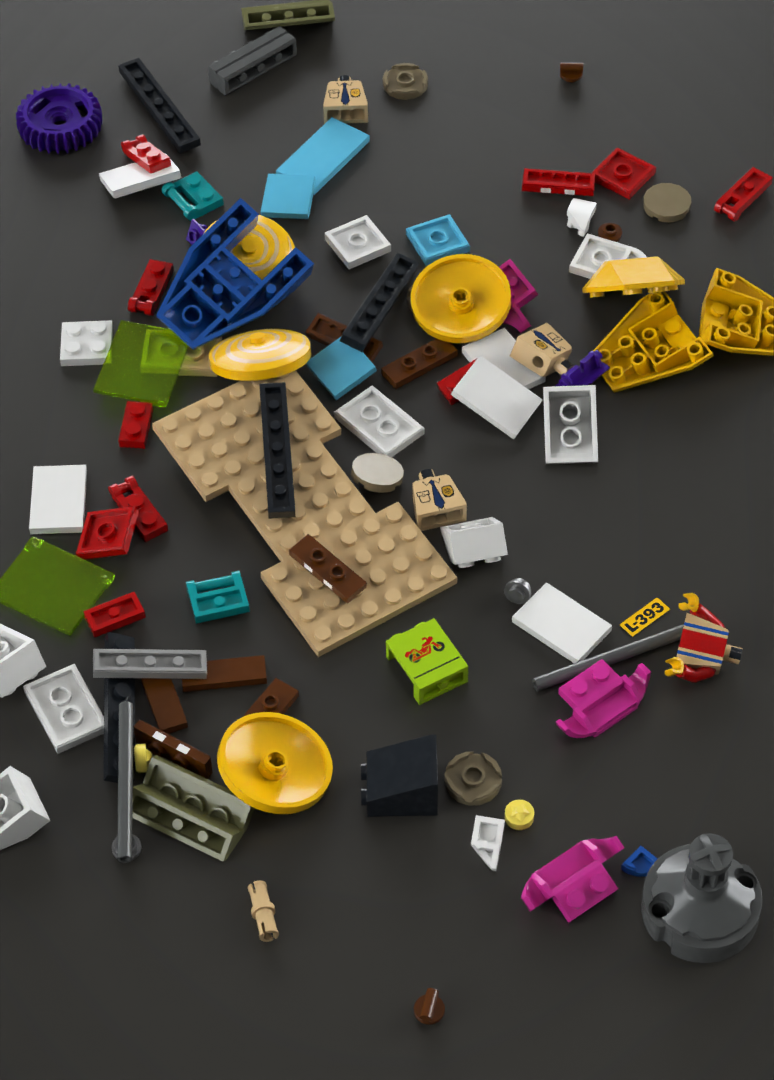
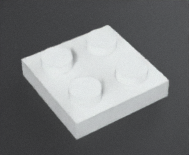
M367 215L325 232L326 242L348 269L391 252V244Z
M112 320L62 322L61 366L112 364Z

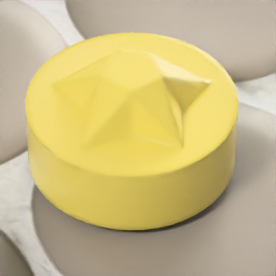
M146 743L136 744L134 746L136 772L145 773L153 753L147 749Z
M514 800L506 806L505 822L509 827L515 830H525L532 825L534 821V808L529 802Z

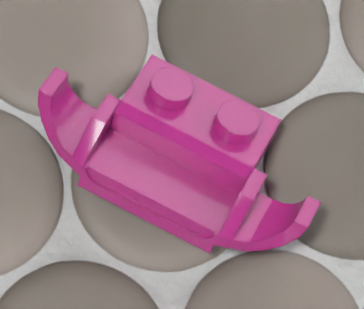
M509 259L499 266L506 275L511 290V307L503 324L511 325L522 333L531 325L520 308L538 296V293L513 261Z
M603 659L599 660L559 687L558 694L573 708V716L565 721L557 720L556 725L569 737L586 738L593 736L596 738L638 709V705L647 690L651 671L641 663L629 678L626 675L620 677Z
M617 836L580 841L531 874V877L525 884L521 899L528 910L532 911L552 898L569 923L618 890V887L602 863L625 847Z

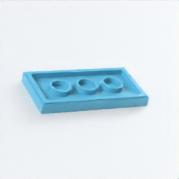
M331 117L276 170V174L315 175L316 183L313 193L315 195L370 141V135Z

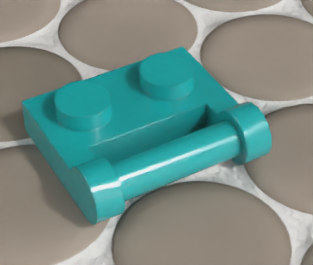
M197 171L174 183H165L161 188L162 193L167 198H171L181 208L184 216L189 221L197 219L224 205L223 197ZM182 192L194 205H190L179 193Z
M239 570L231 572V575L200 582H194V580L186 582L196 624L250 612Z

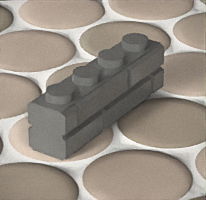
M281 26L272 31H267L263 36L254 41H249L245 46L230 52L229 55L219 61L212 62L208 66L210 84L216 89L218 88L223 95L231 93L268 72L270 69L296 56V39Z

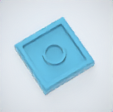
M268 174L260 212L261 216L268 218L309 219L316 183L315 175Z
M450 214L406 228V235L425 266L446 256L470 252L468 241Z
M341 337L306 363L310 371L335 400H338L377 371L376 366L363 352L340 342Z

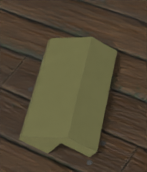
M312 0L241 8L244 30L335 21L333 3L330 0Z
M158 755L151 758L143 783L133 787L134 819L222 862L227 860L247 830L254 811L253 807L241 801L230 789Z

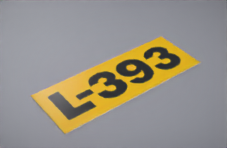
M655 598L619 625L633 637L669 611L670 608L659 598Z

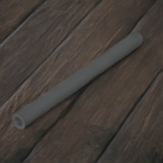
M684 624L532 678L533 686L538 692L573 679L601 659L610 666L679 641Z
M124 701L119 704L117 860L121 863H128L132 861L133 703Z

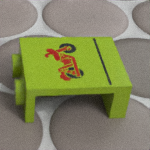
M435 618L427 622L418 623L414 628L395 634L389 640H386L387 659L396 658L414 684V698L419 705L468 682L467 663Z

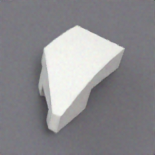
M573 198L567 210V226L578 229V235L584 237L589 229V223L595 213L597 203Z

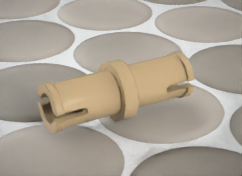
M254 881L255 890L252 884L248 886V892L250 893L253 905L251 914L257 922L260 940L263 942L273 941L271 933H273L275 939L279 936L274 919L275 906L270 902L266 882Z

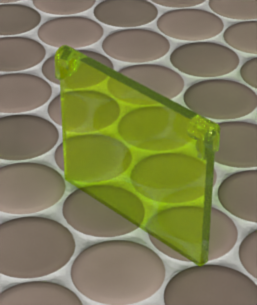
M121 320L93 391L94 393L153 403L154 406L166 407L189 346L170 329Z
M32 536L25 544L22 552L0 578V603L71 636L84 618L83 611L93 607L105 589H108L115 574Z

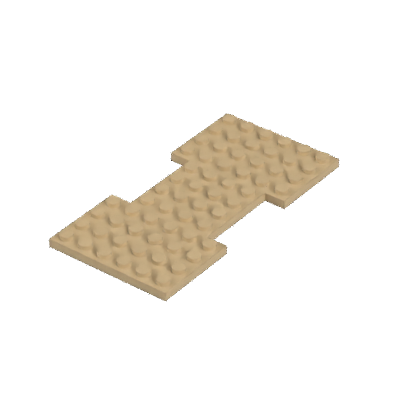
M296 370L270 379L239 381L152 423L154 432L204 501L207 502L229 491L281 561L262 571L261 579L318 657L457 584V576L401 504L396 502L375 513L323 444L340 436L341 427ZM285 382L296 517L269 519L259 384ZM307 534L311 535L367 582V588L348 604L289 555V549Z

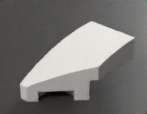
M476 815L471 846L492 871H496L505 820Z

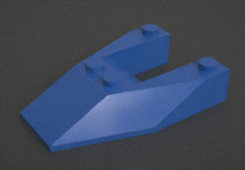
M242 198L189 248L156 314L159 320L193 350L265 315L294 292L312 273L314 263L296 247L263 280L230 252L257 226L259 214Z

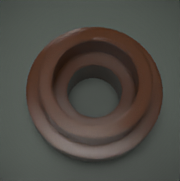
M605 223L599 227L598 237L618 242L622 237V229L617 224Z

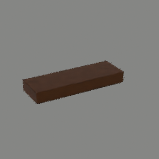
M265 656L207 661V678L182 679L183 692L267 684Z
M140 678L158 729L169 734L188 728V723L172 679Z

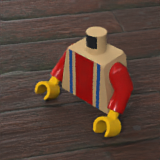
M683 594L688 599V604L685 602L679 603V609L682 611L690 610L691 614H686L677 656L665 660L673 668L665 670V675L667 677L676 675L679 678L696 683L712 678L714 674H719L722 661L739 665L743 648L726 644L729 630L724 627V624L711 611L699 603V598L696 594Z

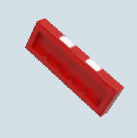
M524 168L522 191L593 196L595 174Z

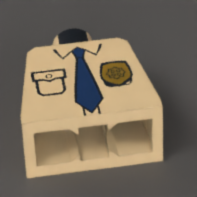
M342 75L338 78V81H330L328 83L323 104L324 124L331 117L343 123H368V103L361 81H351L348 75Z
M548 323L518 336L510 354L511 358L541 377H546L556 371L562 375L574 367L568 361L572 351L571 345Z
M422 470L418 475L419 480L412 483L414 513L418 528L424 531L466 521L467 503L451 477L446 474L435 477L433 470Z

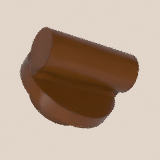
M560 63V77L563 80L576 82L582 78L583 63Z
M428 988L426 995L419 997L414 1004V1015L423 1024L431 1025L438 1023L444 1016L445 1005L438 997L439 991L437 989Z

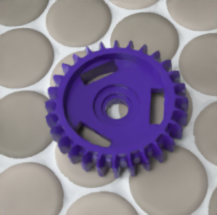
M60 83L59 86L54 87L51 84L49 88L42 86L40 91L34 89L33 95L27 94L26 99L21 100V105L18 106L16 112V124L21 139L25 141L26 145H31L32 149L38 147L40 152L47 150L48 154L52 151H56L58 155L60 151L68 153L70 149L77 151L78 146L85 147L86 142L92 143L93 138L98 137L103 121L101 106L93 93L87 92L86 88L80 90L79 85L73 88L70 83L67 86H62ZM78 109L85 112L87 116L81 117ZM57 121H65V123L61 125L54 124Z

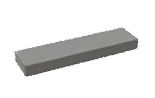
M93 649V678L206 679V650Z

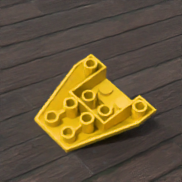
M658 256L605 261L582 290L583 293H590V298L605 296L604 291L622 290L623 295L642 294V288H647L648 293L678 290V285L685 284V279Z
M716 268L702 303L699 336L705 344L727 352L774 356V297L739 275Z
M665 291L651 292L641 298L593 350L600 351L603 356L601 361L610 367L601 376L613 393L692 370L714 356L700 336L696 338L678 315L674 302Z

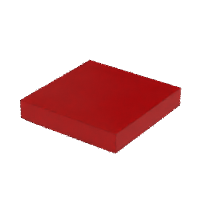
M616 148L592 173L595 174V183L630 200L656 173V166Z
M136 507L88 512L76 551L77 557L80 560L128 554L139 513Z

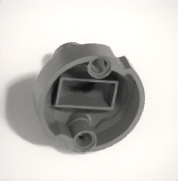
M712 833L702 834L696 837L691 844L679 846L666 852L654 862L645 878L641 901V912L645 927L653 940L665 941L670 946L672 955L686 961L712 963L728 959L738 954L749 944L758 926L762 909L760 883L749 865H741L732 858L733 851L731 845L720 835ZM661 914L663 915V917L657 918L654 915Z

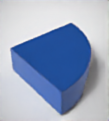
M640 846L621 865V870L633 876L645 877L658 858Z

